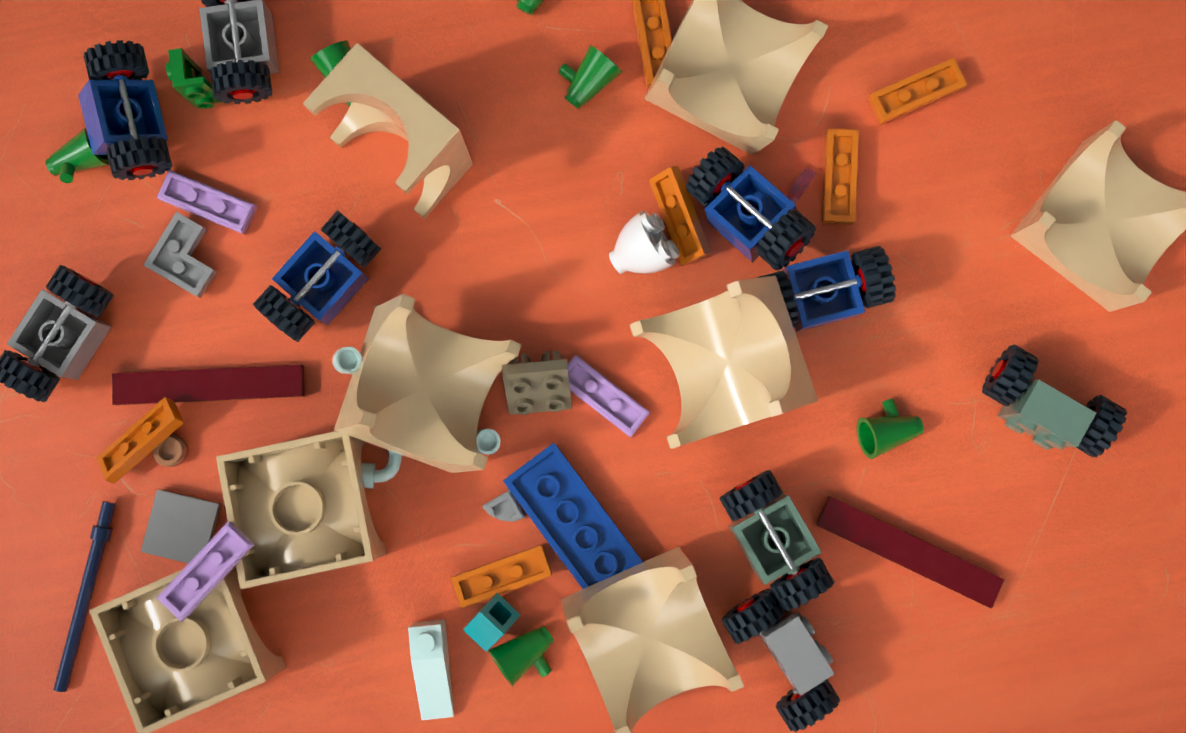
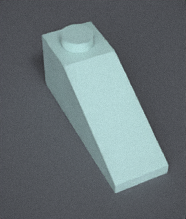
M446 620L414 622L408 627L411 663L421 719L430 720L454 717Z

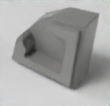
M510 490L482 506L490 516L501 521L514 522L525 518Z

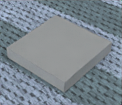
M157 489L141 552L190 563L213 538L222 504Z

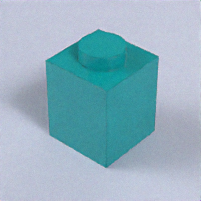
M496 593L463 630L487 652L508 631L520 614L504 598Z

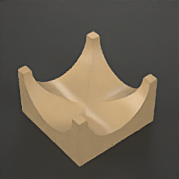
M692 0L644 99L753 156L774 141L779 130L775 127V122L788 90L813 48L823 38L828 25L819 20L809 24H792L779 21L752 9L741 0Z
M358 43L354 45L303 102V105L315 116L334 104L352 102L342 122L330 136L331 140L341 148L353 138L369 132H389L406 139L409 142L408 158L400 177L395 183L408 194L424 178L423 192L417 205L414 207L415 212L424 219L473 165L460 130Z
M1117 120L1081 143L1011 234L1013 239L1109 312L1145 302L1152 293L1151 290L1144 286L1149 272L1165 250L1186 230V192L1158 182L1144 173L1130 160L1121 145V134L1126 127Z
M776 275L738 280L727 285L728 291L677 311L629 324L633 337H643L654 343L663 352L672 366L678 381L682 404L681 417L676 430L667 436L670 449L755 421L780 415L818 401Z
M405 294L375 307L360 351L362 363L360 368L353 372L334 430L450 473L484 470L488 456L480 454L476 440L481 409L494 380L502 370V365H506L512 359L518 357L521 344L512 340L491 341L473 338L442 328L420 316L413 309L415 299Z
M335 431L216 456L228 522L231 521L255 543L251 550L236 565L240 589L366 563L387 555L385 542L380 540L374 528L364 490L361 450L365 441Z
M679 546L561 599L568 627L571 633L575 635L594 676L615 733H632L634 726L645 713L664 700L684 691L704 686H722L733 692L744 687L704 603L696 582L697 575L694 568Z
M236 566L183 621H180L157 599L161 592L182 570L89 610L138 733H150L266 682L286 668L283 657L276 656L268 650L250 621L241 596Z

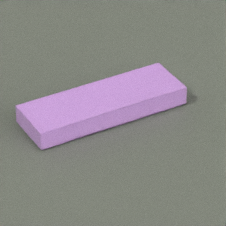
M171 170L168 171L157 196V199L244 235L257 209V206Z
M577 355L569 362L570 391L631 438L650 412Z
M231 521L227 522L161 592L157 599L180 621L185 620L251 550L255 543Z

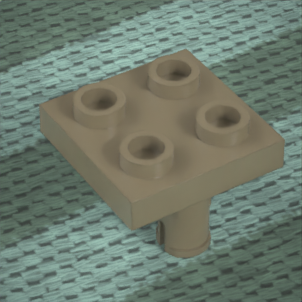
M547 351L542 354L541 362H531L527 354H521V363L518 362V357L510 361V364L502 365V376L509 415H526L546 411L558 412L572 409L567 359H562L561 353L552 351L553 360L550 361V353Z

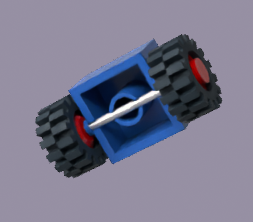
M117 40L116 43L111 44V41L105 42V45L96 44L94 45L95 48H88L87 52H84L83 55L89 81L80 91L78 97L92 155H108L112 176L119 178V180L127 178L128 180H134L135 178L141 180L148 176L152 178L156 177L155 174L162 175L165 171L171 170L172 162L166 142L168 138L154 81L142 80V78L146 79L149 74L143 46L139 43L134 44L133 41L123 43V40Z
M723 146L715 148L714 153L712 151L709 152L707 158H703L698 167L695 166L693 169L694 174L689 176V182L686 183V190L706 207L705 213L708 223L752 263L760 256L774 270H781L783 267L788 266L790 261L793 262L796 259V255L798 253L801 254L804 246L809 244V239L815 234L813 232L816 231V226L797 211L796 205L751 165L743 171L744 163Z
M338 210L320 230L340 247L336 246L334 248L314 231L272 278L291 297L288 298L277 288L269 285L253 303V306L264 317L296 342H299L315 324L314 320L300 308L301 305L320 322L329 325L369 280L363 272L345 258L347 254L344 251L365 268L381 250L368 237V234Z
M881 246L854 252L851 255L852 260L847 250L788 265L782 271L757 277L776 275L796 332L857 317L865 312L864 307L871 308L890 303L896 297L894 292L896 291V286L893 283L895 278L891 273L892 266L888 263L889 258L885 255V250L881 249Z

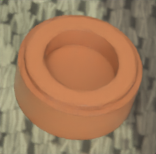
M170 435L152 451L153 457L162 466H177L186 459L188 447L181 437Z

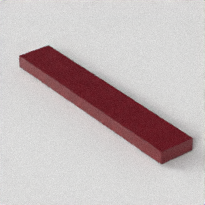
M304 365L112 373V405L157 404L164 397L173 400L175 403L305 397Z
M828 496L815 524L991 609L1005 580Z

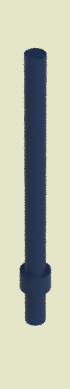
M102 502L97 525L92 527L90 539L93 540L53 688L57 692H67L103 551L106 542L110 541L113 530L110 525L116 506L114 502Z

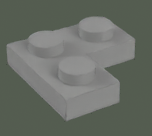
M178 212L175 213L144 263L145 267L199 298H202L217 273L214 269L191 257L207 229Z

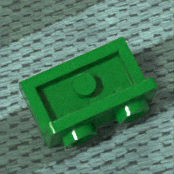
M181 48L168 50L169 62H166V72L169 80L172 81L173 88L193 106L200 109L212 108L215 106V103L224 102L217 101L213 97L212 84L203 77L202 69Z

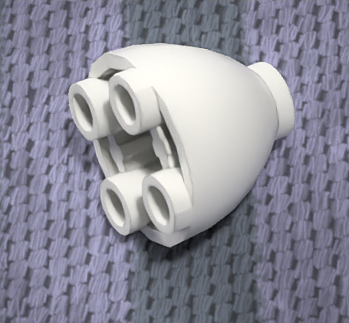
M642 210L631 218L621 230L615 249L609 253L611 263L620 274L627 271L642 274L656 273L673 266L675 259L680 256L675 243L672 240L668 241L662 230L665 229V226L657 213L649 215Z

